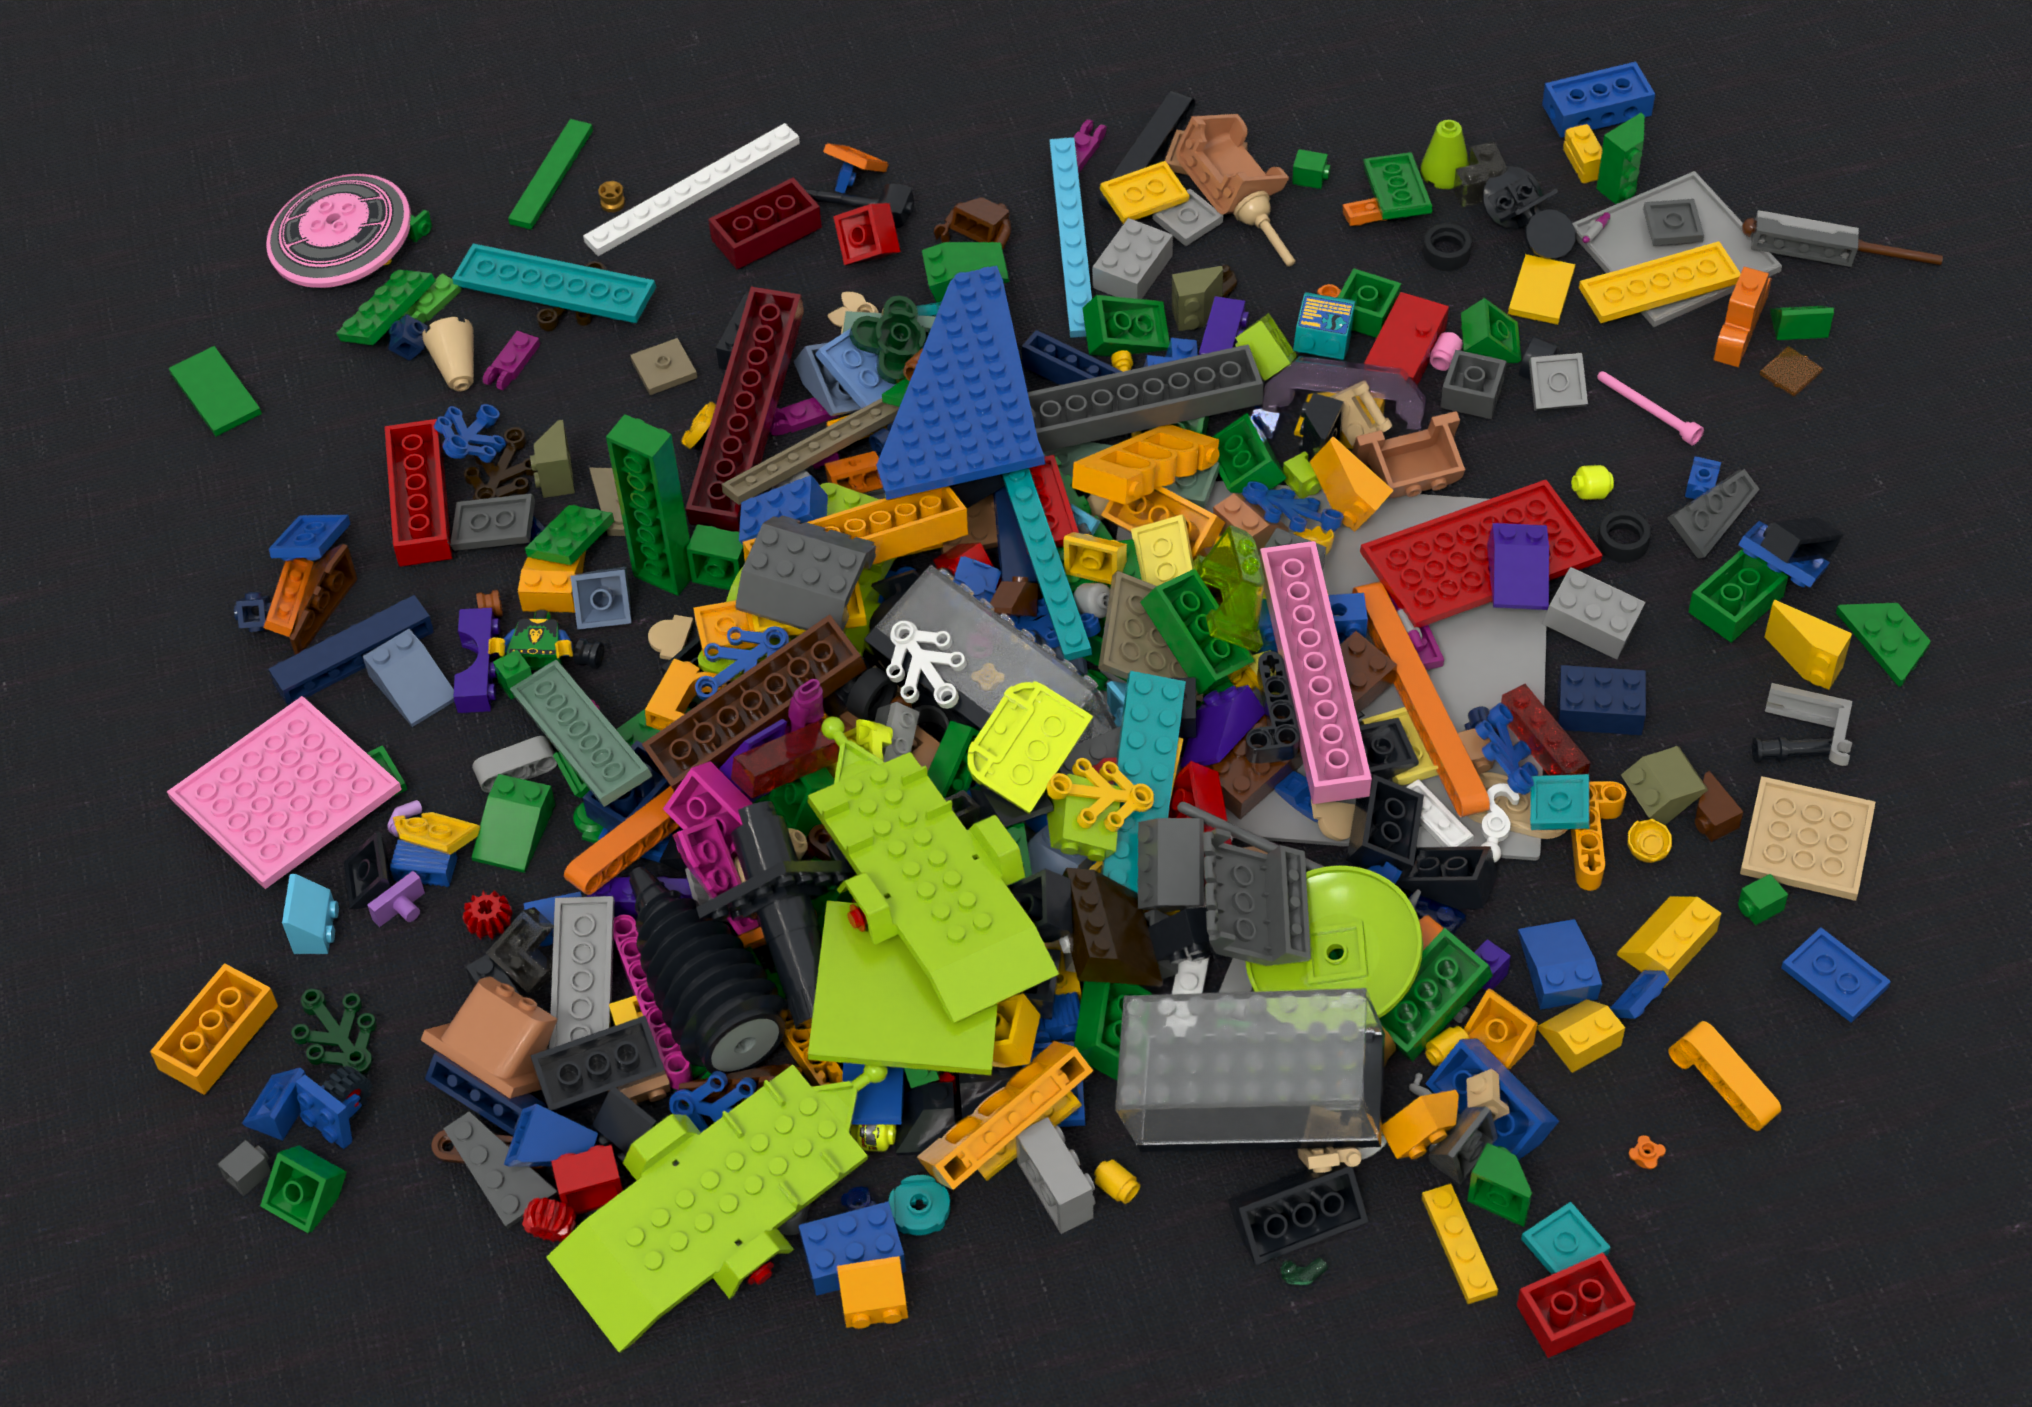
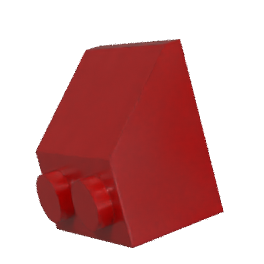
M890 203L869 204L833 216L844 265L879 259L900 252Z

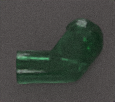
M1317 1257L1305 1268L1297 1267L1292 1261H1287L1282 1264L1280 1271L1282 1279L1288 1284L1307 1286L1323 1274L1328 1267L1321 1258Z

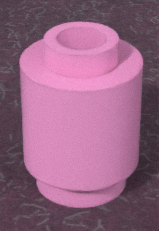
M1452 332L1440 334L1430 353V363L1434 368L1441 371L1447 370L1450 367L1455 350L1461 351L1463 342L1457 334Z

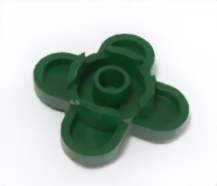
M904 296L889 298L882 309L880 318L872 316L859 317L854 321L850 329V339L853 345L862 351L877 354V372L883 380L891 384H897L906 378L903 372L906 362L924 347L931 328L919 324L917 321L918 310L916 305Z

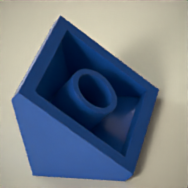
M296 1068L272 1075L242 1124L283 1141L301 1112L297 1099L296 1081L305 1074V1071L301 1068Z

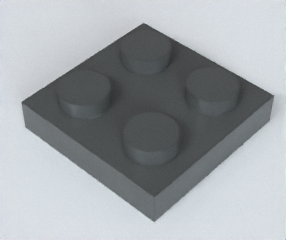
M1694 199L1644 202L1643 211L1653 246L1703 242L1704 232Z

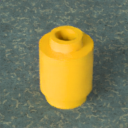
M1460 1026L1449 1027L1427 1042L1425 1054L1429 1062L1434 1066H1440L1460 1039H1470L1465 1030Z
M1115 1160L1103 1161L1094 1172L1096 1176L1095 1184L1117 1202L1129 1203L1140 1189V1184L1136 1182L1137 1178Z

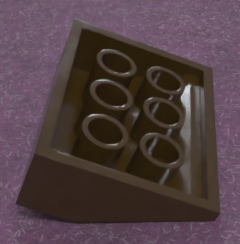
M1066 867L1062 876L1071 879L1073 933L1069 934L1068 937L1078 981L1162 986L1163 980L1144 912L1142 909H1138V894L1095 870Z

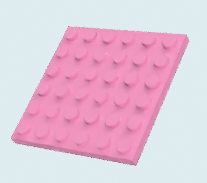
M301 696L168 790L167 793L169 798L266 889L401 791L402 788L393 776Z

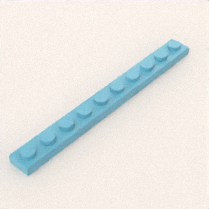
M1074 138L1050 139L1070 338L1086 337L1082 308L1092 300L1075 141Z

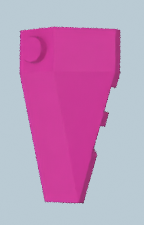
M716 818L673 834L683 862L711 899L741 884ZM726 918L738 935L759 927L757 920L752 921L750 918L738 921Z

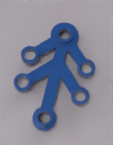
M489 404L480 406L476 414L477 419L468 428L462 418V411L454 406L448 407L444 417H438L434 424L435 430L442 433L445 437L442 444L443 449L449 457L454 459L465 458L468 454L476 455L482 461L490 463L493 461L496 452H502L506 445L505 439L501 436L478 434L484 427L489 428L494 425L500 415L499 411ZM452 423H454L459 435L454 434L451 428ZM468 443L482 444V445H484V446H482V447L472 446V445H469Z
M1254 481L1248 482L1242 491L1246 501L1251 504L1260 505L1265 510L1264 519L1268 522L1279 523L1283 512L1291 520L1289 528L1296 532H1304L1307 525V520L1299 515L1321 522V527L1326 531L1331 529L1335 532L1337 528L1341 527L1343 514L1334 509H1324L1322 514L1318 513L1320 501L1315 498L1294 499L1295 492L1290 489L1268 490L1264 484Z
M1043 598L1037 602V617L1007 616L998 625L999 633L1006 640L1017 639L1024 649L1033 648L1037 644L1035 633L1032 632L1033 630L1046 641L1049 648L1059 646ZM1089 613L1080 615L1087 637L1095 636L1101 631L1098 617ZM1041 615H1045L1044 617H1042V618H1040V619H1038V620H1036V621H1033L1034 619L1040 617Z
M777 626L769 627L763 633L744 631L739 627L730 628L727 632V639L731 645L738 646L743 642L759 645L752 650L720 647L716 643L708 644L704 649L705 657L708 661L716 662L719 659L736 661L714 677H700L695 684L697 696L702 700L708 699L718 692V688L743 670L745 673L757 665V661L766 654L768 657L789 643L787 632ZM736 632L741 637L738 640H733L730 637L731 634ZM776 637L780 639V643L772 645L770 640ZM710 649H716L718 651V654L715 656L708 655V651ZM709 686L712 688V692L704 694L702 689Z
M1498 703L1490 709V714L1487 715L1489 722L1483 720L1475 726V730L1482 739L1487 740L1489 738L1492 741L1482 748L1484 756L1491 762L1496 759L1508 774L1507 783L1513 792L1526 795L1534 785L1531 776H1538V771L1530 762L1519 767L1518 762L1531 754V749L1522 740L1514 746L1512 745L1507 725L1513 721V715L1507 706L1503 703ZM1493 727L1498 729L1500 737L1496 734Z
M715 1071L708 1078L707 1082L694 1091L687 1089L676 1091L669 1101L672 1114L687 1115L702 1133L709 1126L700 1114L710 1116L714 1122L722 1118V1112H730L734 1109L730 1106L742 1098L750 1097L756 1091V1083L752 1078H742L735 1089L714 1103L703 1102L701 1100L711 1092H720L727 1085V1076L721 1071ZM713 1078H718L721 1081V1085L715 1084ZM742 1084L748 1085L750 1091H745ZM681 1100L688 1102L689 1107L684 1106Z

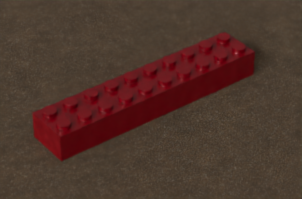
M757 287L750 288L686 505V513L691 525L713 526L732 532L740 531L741 504L738 505L722 492V484L760 464L762 461L804 313L801 294Z

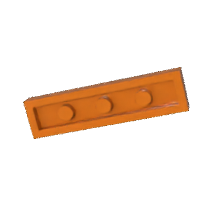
M305 558L285 561L263 628L290 637L314 561Z

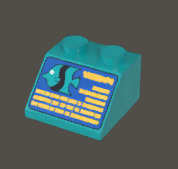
M1305 292L1296 326L1293 351L1344 360L1349 349L1356 301Z

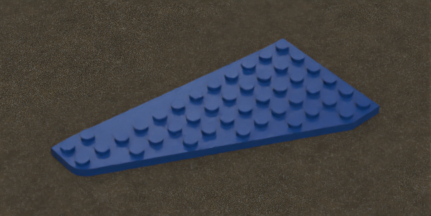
M997 266L984 267L970 272H960L955 275L947 287L876 465L886 500L1045 464V457L1036 433L1005 288Z

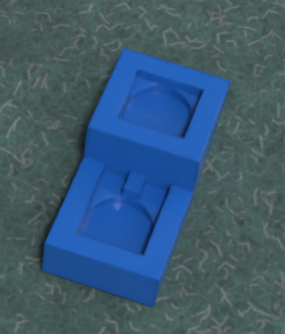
M1295 771L1291 772L1274 787L1275 792L1297 811L1318 823V820L1313 818L1307 778Z

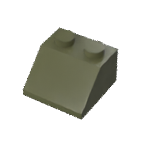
M1222 266L1172 274V312L1178 331L1192 330L1206 325L1215 296L1222 297Z
M558 420L534 443L535 455H530L532 471H538L534 472L536 488L542 489L543 498L575 493L563 420Z
M1678 746L1644 756L1621 774L1647 816L1664 825L1708 791Z

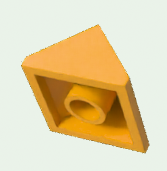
M1488 989L1464 1027V1030L1470 1039H1478L1510 1070L1534 1045L1538 1023L1492 989Z

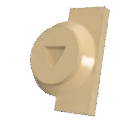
M674 615L673 620H663L651 627L648 633L649 644L655 651L660 652L661 659L670 660L685 647L694 619Z
M1311 800L1313 818L1318 820L1319 828L1327 838L1335 841H1344L1350 837L1355 809L1354 804L1337 801L1312 804Z

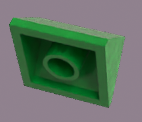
M1827 306L1770 308L1776 339L1828 338L1834 308Z

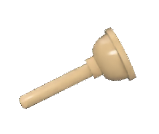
M1257 191L1248 195L1236 206L1234 210L1235 218L1247 225H1256L1257 228H1261L1286 266L1294 265L1295 259L1269 223L1270 218L1268 216L1271 207L1268 193Z

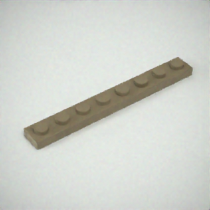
M880 398L722 484V492L740 505L741 502L755 497L895 420L899 407L886 404Z

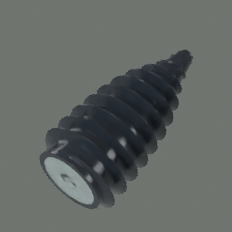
M644 867L633 869L629 874V883L636 900L635 910L638 914L636 919V930L638 932L637 949L641 954V968L647 975V985L650 991L654 993L655 1004L662 1011V1018L671 1029L672 1037L680 1046L683 1057L693 1065L705 1067L711 1074L715 1071L729 1074L754 1068L767 1059L780 1045L785 1035V1023L789 1015L788 1002L779 996L775 983L767 980L765 969L756 964L755 956L750 951L744 949L742 940L731 934V930L726 923L721 921L714 922L712 918L700 919L696 909L699 906L698 901L692 898L681 899L679 891L669 890L665 887L664 882L659 881Z

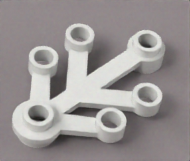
M897 622L892 627L890 634L895 650L886 673L893 682H900L904 679L905 670L902 664L908 649L912 659L905 685L900 691L904 701L914 703L918 700L919 691L917 684L922 670L935 689L934 698L938 705L946 709L954 707L959 700L957 690L952 684L944 683L931 663L950 665L954 671H961L967 665L964 655L961 652L944 653L922 650L918 643L935 644L938 649L944 651L952 646L953 640L946 631H939L938 633L919 631L912 622ZM910 633L906 638L901 639L903 634ZM947 638L945 643H939L940 639ZM961 658L962 660L959 664H953L955 659ZM899 669V674L893 676L892 672ZM914 690L913 695L906 696L908 691ZM947 695H952L950 700L944 701Z

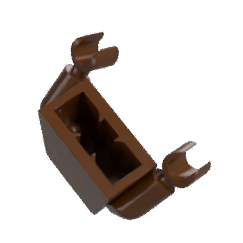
M985 198L960 202L954 206L945 218V224L935 226L934 235L936 240L941 236L942 243L949 242L951 238L949 229L951 228L978 242H1001L1004 249L1011 234V222L1008 219L1010 212L1004 204H995Z

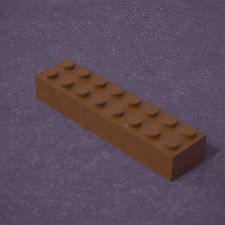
M829 614L642 743V746L675 792L692 767L711 761L719 769L745 740L781 719L787 721L786 725L791 722L788 717L790 700L795 691L807 681L817 679L820 682L824 699L866 670V665L860 653Z
M1355 631L1340 644L1357 715L1394 683L1397 664ZM1265 714L1250 730L1267 726ZM1277 716V717H1276V718H1278V719H1286V718L1283 717V716ZM1247 732L1219 763L1206 765L1205 767L1219 773L1225 807L1241 820L1269 795L1277 784L1303 764L1300 747L1297 755L1290 760L1261 764L1251 763L1245 756ZM1286 740L1281 741L1282 743H1285V744H1290V743H1291L1290 741H1286ZM1255 744V745H1253L1254 747H1257V748L1263 747V746L1260 745V744Z

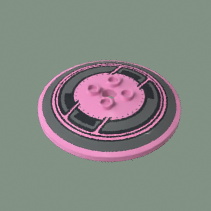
M349 174L318 182L293 197L274 218L268 231L266 244L269 259L282 277L290 282L306 287H334L359 280L388 262L404 243L410 230L411 210L403 192L395 184L374 175Z

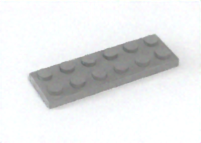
M613 896L555 898L551 1015L558 1020L549 1041V1049L611 1028V1012L608 1004L612 1003L615 907Z

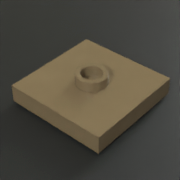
M678 338L630 355L631 362L649 395L697 378V372Z

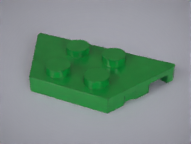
M1898 603L1846 604L1837 606L1836 614L1897 686H1902L1908 674L1918 664L1920 657H1923L1931 643L1930 639Z

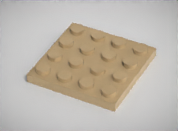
M1761 776L1740 874L1759 879L1771 874L1781 884L1856 901L1876 802Z

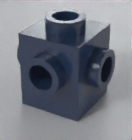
M406 314L399 321H395L390 327L389 350L410 361L424 349L425 344L422 333L424 330L427 332L428 326Z
M261 592L245 593L244 598L236 601L234 616L235 620L238 621L239 628H248L250 632L265 630L263 626L271 605L270 596H262ZM258 605L259 615L254 613V606Z

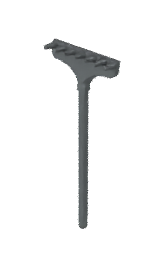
M1181 802L1178 804L1179 812L1191 818L1204 819V824L1229 831L1232 837L1264 852L1270 853L1279 846L1189 803ZM1305 858L1307 872L1324 867ZM1420 890L1415 891L1408 898L1414 909L1421 894Z

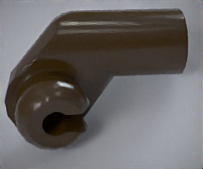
M1225 264L1222 265L1223 298H1226L1237 286L1234 271L1231 270L1229 265Z

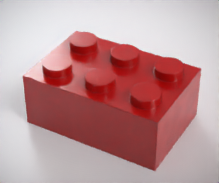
M1600 1253L1521 1288L1517 1307L1546 1356L1550 1358L1630 1322L1635 1303L1604 1253Z

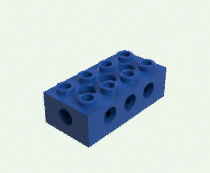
M1632 62L1545 83L1542 105L1559 136L1565 137V131L1572 127L1587 124L1591 130L1626 122L1639 113L1644 114V117L1652 116L1655 93L1637 62Z
M1364 593L1328 595L1337 635L1340 637L1338 638L1339 644L1343 643L1355 631L1366 638L1368 617ZM1253 599L1252 629L1255 639L1253 643L1254 655L1269 650L1278 653L1266 599Z

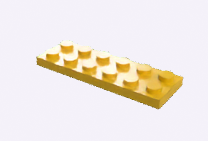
M1720 241L1582 280L1580 281L1579 289L1600 323H1604L1735 285L1741 273Z

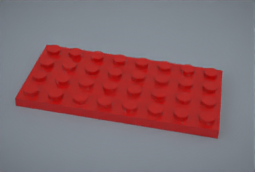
M1547 480L1361 544L1360 553L1398 608L1403 609L1414 627L1419 628L1492 602L1487 549L1492 523L1547 525L1549 581L1566 575L1570 567L1580 570L1599 563L1603 556Z

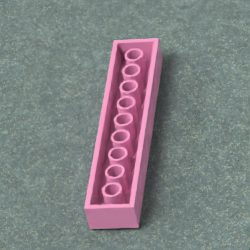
M1312 541L1261 548L1259 570L1278 653L1282 656L1285 664L1300 732L1299 747L1312 804L1369 797L1372 778L1316 543Z

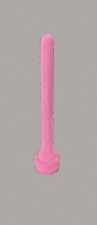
M1606 372L1598 373L1597 378L1600 382L1680 431L1682 440L1695 445L1702 437L1704 432L1702 426L1695 422L1685 423Z

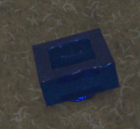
M1255 406L1251 418L1261 429L1265 437L1274 438L1281 414Z

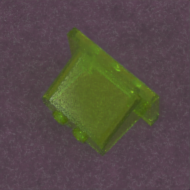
M1229 525L1206 557L1198 555L1193 565L1203 582L1221 589L1223 602L1216 611L1211 609L1206 616L1210 636L1258 652L1263 646L1259 623L1265 577L1254 538L1245 530Z

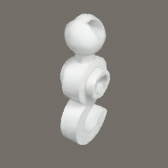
M1502 783L1493 785L1487 791L1490 808L1487 811L1488 814L1483 818L1481 826L1482 834L1487 839L1481 846H1491L1494 863L1501 856L1498 842L1505 840L1510 833V820L1505 812L1495 804L1494 799L1498 796H1505L1513 805L1519 803V794L1513 792L1508 784Z

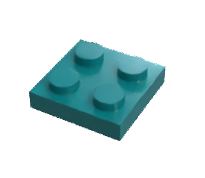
M1589 774L1531 776L1534 781V785L1531 787V830L1590 829Z
M1571 1202L1522 1233L1521 1238L1552 1275L1600 1253H1604L1606 1256L1610 1253L1611 1248Z

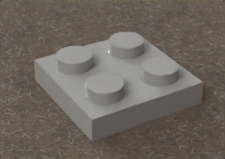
M1191 189L1187 190L1190 195L1188 202L1153 214V220L1185 246L1223 223V215L1218 213L1214 207Z
M1582 353L1530 357L1529 367L1534 411L1588 405Z

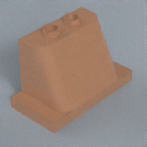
M1457 411L1432 417L1427 430L1385 440L1382 430L1356 436L1352 449V454L1365 465H1369L1372 471L1394 490L1388 496L1389 498H1398L1406 495L1414 497L1425 490H1441L1447 485L1460 480L1465 472L1454 441V436L1460 422Z
M490 976L482 978L477 982L451 1023L425 1029L421 1041L510 1099L541 1090L530 1055L547 1049L558 1019L538 1007L534 1000L522 997L516 993L512 986L501 983Z

